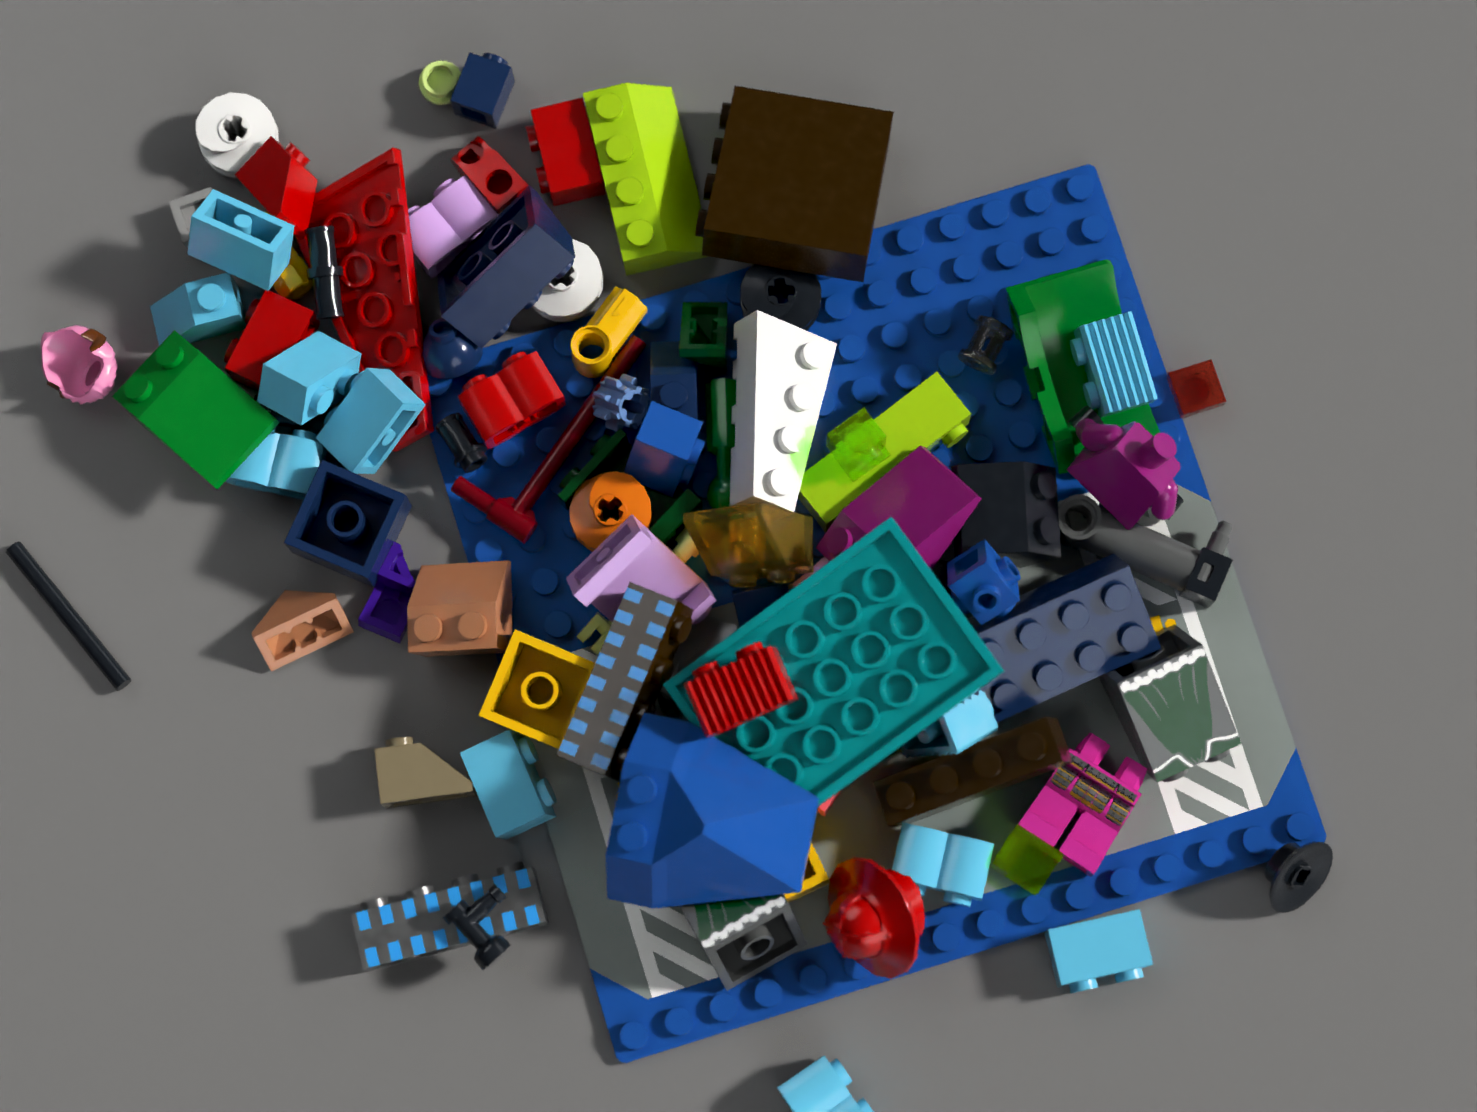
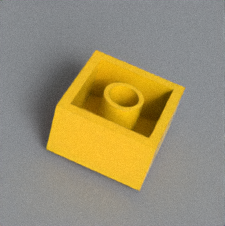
M515 629L478 716L559 749L595 662Z

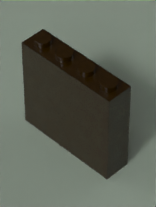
M735 86L731 103L723 102L719 129L725 130L724 137H715L711 164L717 165L716 174L707 173L703 200L710 201L708 210L700 209L697 218L695 236L703 237L702 256L864 282L894 112Z

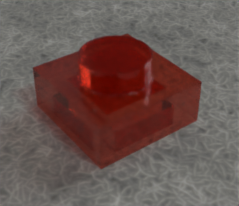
M1212 359L1169 372L1167 375V380L1181 419L1223 406L1226 403Z

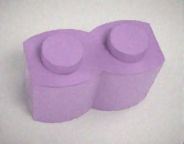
M466 175L458 180L450 178L443 182L434 191L433 196L435 198L425 206L420 208L419 205H415L408 209L413 256L431 279L436 277L498 216V213Z

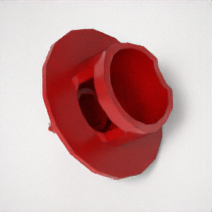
M853 857L838 864L829 879L828 903L830 909L825 922H823V926H825L827 934L830 935L832 943L842 954L843 958L855 959L858 964L876 976L892 979L908 972L917 958L919 937L922 936L925 925L924 906L919 887L910 876L903 875L891 868L886 870L871 859Z

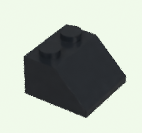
M1025 461L961 464L951 467V471L982 498L955 536L956 557L985 539L1000 558L1007 556L1018 568L1061 558L1055 467Z

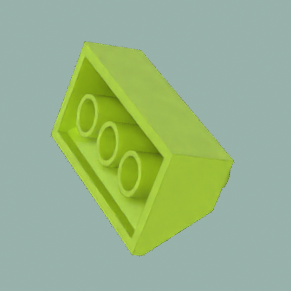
M622 83L584 92L583 98L626 276L708 257L702 256L703 237L695 236L698 213L702 208L672 87Z

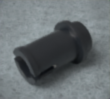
M459 412L446 416L436 425V431L441 435L455 457L454 465L456 468H462L465 473H470L486 463L488 460L485 454L486 446L483 443L477 442Z

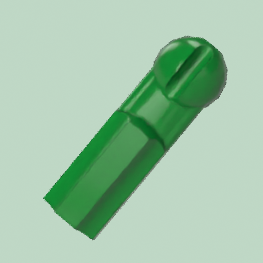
M720 378L713 379L705 384L707 451L717 456V476L714 477L708 486L707 498L709 505L718 514L733 517L743 513L730 507L731 448L735 447V424H731L732 406L736 405V380Z

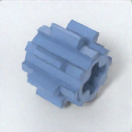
M622 374L619 380L606 376L605 380L600 382V388L593 392L592 397L595 398V405L592 406L594 410L593 415L606 420L605 427L611 430L618 431L623 426L636 430L643 423L642 419L648 411V401L651 400L649 389L636 386L637 378Z

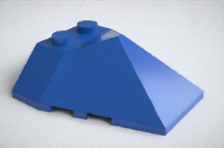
M644 713L624 760L606 850L607 899L655 909L801 892L820 798L772 769L766 768L752 760L733 746L727 745L715 737H706L703 729L692 722Z

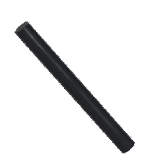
M20 541L11 545L6 550V554L116 691L126 687L131 682V678Z

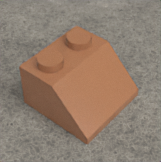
M511 561L421 565L407 606L408 653L424 657L505 653L513 635Z

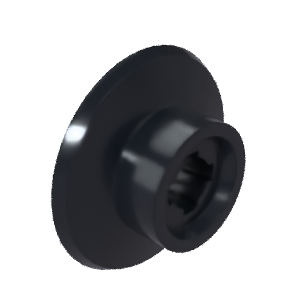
M1310 842L1300 847L1296 843H1288L1273 854L1266 866L1265 877L1271 882L1269 898L1274 910L1280 913L1293 911L1304 905L1320 889L1329 874L1333 861L1332 849L1328 844L1324 842Z

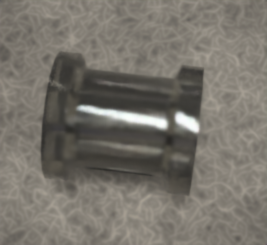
M979 315L975 320L977 328L967 348L960 350L958 358L974 370L993 375L997 369L995 361L1005 341L1012 340L1014 332L1007 325L994 318ZM990 339V342L986 350L982 351V348L986 340Z

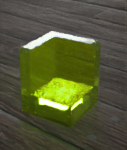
M1016 824L989 867L1032 895H1036L1040 892L1064 855L1019 824Z

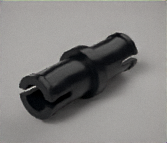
M334 226L306 228L311 269L306 271L307 279L312 280L316 320L344 317L339 277L343 276V267L338 266Z

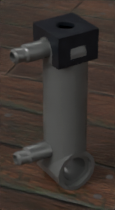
M1080 494L1069 496L1058 507L1060 543L1064 546L1080 547L1103 558L1115 554L1127 563L1131 570L1180 591V597L1203 607L1209 608L1216 601L1233 559L1223 556L1232 530L1230 523L1220 521L1216 530L1212 532L1206 548L1202 547L1201 550H1198L1138 523L1132 529L1127 530L1101 503L1098 505L1096 501L1088 496ZM1072 511L1082 513L1087 519L1088 528L1079 532L1072 530L1066 524L1065 514Z

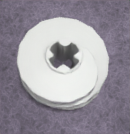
M227 93L215 97L202 108L196 119V137L205 160L219 174L234 179L237 178L234 174L270 136L279 142L278 127L270 110L259 99L245 93ZM240 130H244L246 133L243 138L239 137ZM233 133L238 135L236 136L235 141H231L230 136Z
M572 239L575 252L574 263L570 270L562 277L564 279L570 277L571 284L567 287L563 283L556 285L554 278L542 289L539 300L532 306L541 317L555 322H571L587 315L598 303L603 291V273L598 257L588 245Z

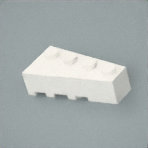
M756 310L734 323L733 340H737V359L733 361V380H736V405L732 406L731 424H735V447L731 448L730 507L770 523L793 513L795 510L837 344Z

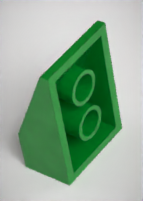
M175 330L112 396L137 422L216 490L220 488L279 424L275 417Z

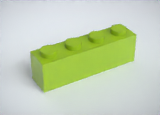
M935 372L805 471L798 499L826 533L842 509L916 448L923 446L930 452H933L942 444L950 448L968 433L965 426L969 424L971 412L941 375Z

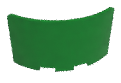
M1107 259L1006 288L1014 335L1016 339L1020 340L1027 366H1023V371L1032 401L1038 400L1044 425L1041 429L1059 475L1068 472L1066 469L1084 448L1076 435L1075 428L1068 421L1084 406H1088L1083 391V384L1089 381L1084 365L1077 366L1074 361L1070 340L1076 339L1074 331L1079 326L1122 314L1114 267L1111 261ZM1149 404L1101 418L1104 424H1116L1122 427L1134 421L1140 423L1153 436L1161 433Z

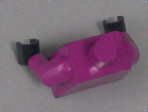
M1087 405L1084 406L1068 421L1075 428L1076 435L1084 448L1066 470L1127 530L1132 529L1150 507L1155 518L1169 521L1184 502L1178 494V485L1173 480L1181 469L1180 462L1174 457L1177 452V446L1173 438L1163 432L1153 436L1140 423L1134 421L1122 427L1116 424H1104L1092 408Z

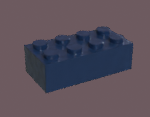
M1111 554L1020 595V601L1016 603L1008 614L1001 618L994 617L983 625L975 617L967 619L1005 671L980 689L985 692L986 697L993 706L996 722L1002 721L1161 649L1130 566L1115 554Z

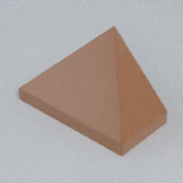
M284 590L251 634L272 672L353 633L354 630L335 593Z

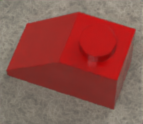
M270 136L234 175L272 216L295 225L294 235L302 240L307 235L305 229L309 227L318 180L305 167L310 162V159L292 142L284 147Z

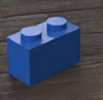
M651 401L623 473L632 475L643 486L673 498L679 482L688 485L705 444V441L697 438L703 422Z

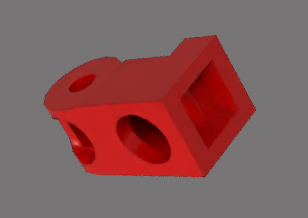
M479 136L474 138L450 159L462 177L467 176L498 215L528 187V184L503 157Z

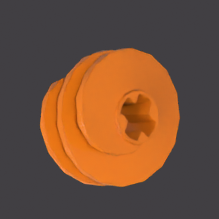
M618 471L599 474L586 480L575 491L569 508L572 531L578 541L592 552L631 514L648 529L652 521L651 501L644 486L632 475ZM615 506L619 507L620 519L618 521L613 518H609L606 522L602 521L603 514L601 509L605 507L608 510H612Z

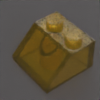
M760 502L683 513V523L710 575L729 579V586L754 587L757 586V579L767 578L768 582L787 583L795 581V574L813 572V517Z

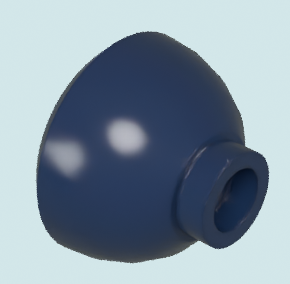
M444 318L438 319L430 325L429 332L423 340L422 353L427 374L439 379L460 377L471 371L479 363L483 349L478 347Z

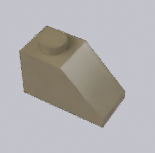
M413 737L385 740L386 747L374 749L380 804L386 809L477 796L473 783L422 743H413Z

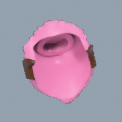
M79 325L62 328L55 332H45L42 335L40 349L42 370L47 380V385L59 391L61 398L71 399L72 403L79 402L82 405L88 402L91 404L99 399H103L113 390L118 369L115 352L111 345L106 342L107 337L97 330Z

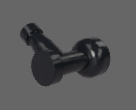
M495 884L487 890L488 893L478 898L470 906L463 899L442 918L448 925L452 922L477 949L474 960L482 970L487 968L511 946L501 935L491 937L479 924L493 910L497 903L500 904L507 898Z

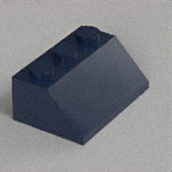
M530 185L437 275L441 317L480 348L484 347L491 339L496 340L500 338L509 328L511 319L523 308L525 310L531 308L539 300L542 289L554 278H562L574 263L575 252L572 237L537 191Z

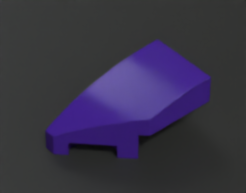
M393 542L377 573L378 581L358 618V626L400 644L408 629L407 606L415 580L413 575L411 576L401 545Z

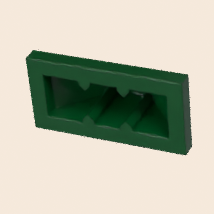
M683 302L679 357L727 372L728 302Z

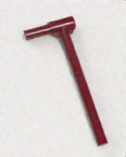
M635 335L629 338L516 499L507 497L496 500L462 476L456 479L451 487V491L485 513L487 520L525 544L538 525L535 513L531 510L596 418L593 415L594 410L592 407L595 405V398L592 397L594 390L597 391L600 388V382L605 380L606 376L619 380L622 374H627L647 346L646 343Z

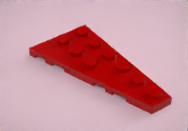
M392 147L317 192L314 196L308 228L334 226L338 266L343 267V276L339 277L345 316L334 318L332 321L341 342L362 353L359 373L366 370V368L389 369L426 404L392 450L398 452L432 433L434 426L428 375L422 353L423 332L402 154L400 149ZM307 235L302 240L296 237L308 267L311 269Z

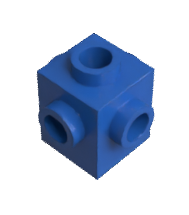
M985 539L947 563L948 587L952 590L951 596L954 602L964 614L971 613L981 625L994 617L1001 618L1005 616L1020 601L1018 581L1021 580L1018 569L1007 556L1000 558Z

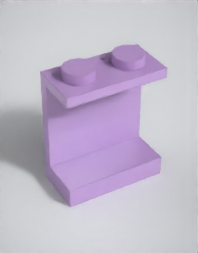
M633 514L566 578L573 595L587 607L591 603L611 622L615 618L629 582L677 600L694 610L691 616L693 625L704 620L709 614L712 604L717 601L707 583Z

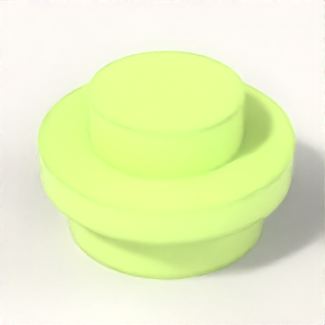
M435 61L428 64L422 70L419 77V88L426 100L436 105L451 103L450 100L461 72L454 64L448 61Z

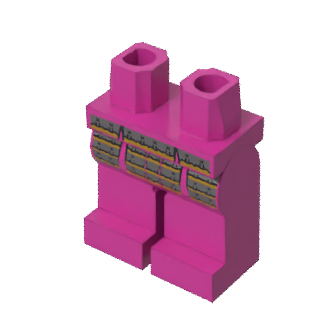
M1089 733L1077 745L1075 750L1069 749L1073 763L1057 768L1016 826L1017 830L1051 851L1076 812L1080 814L1078 820L1056 852V855L1090 877L1097 871L1108 849L1142 795L1138 790L1147 772L1146 767L1127 756L1114 776L1099 767L1098 765L1110 748V745L1093 733Z

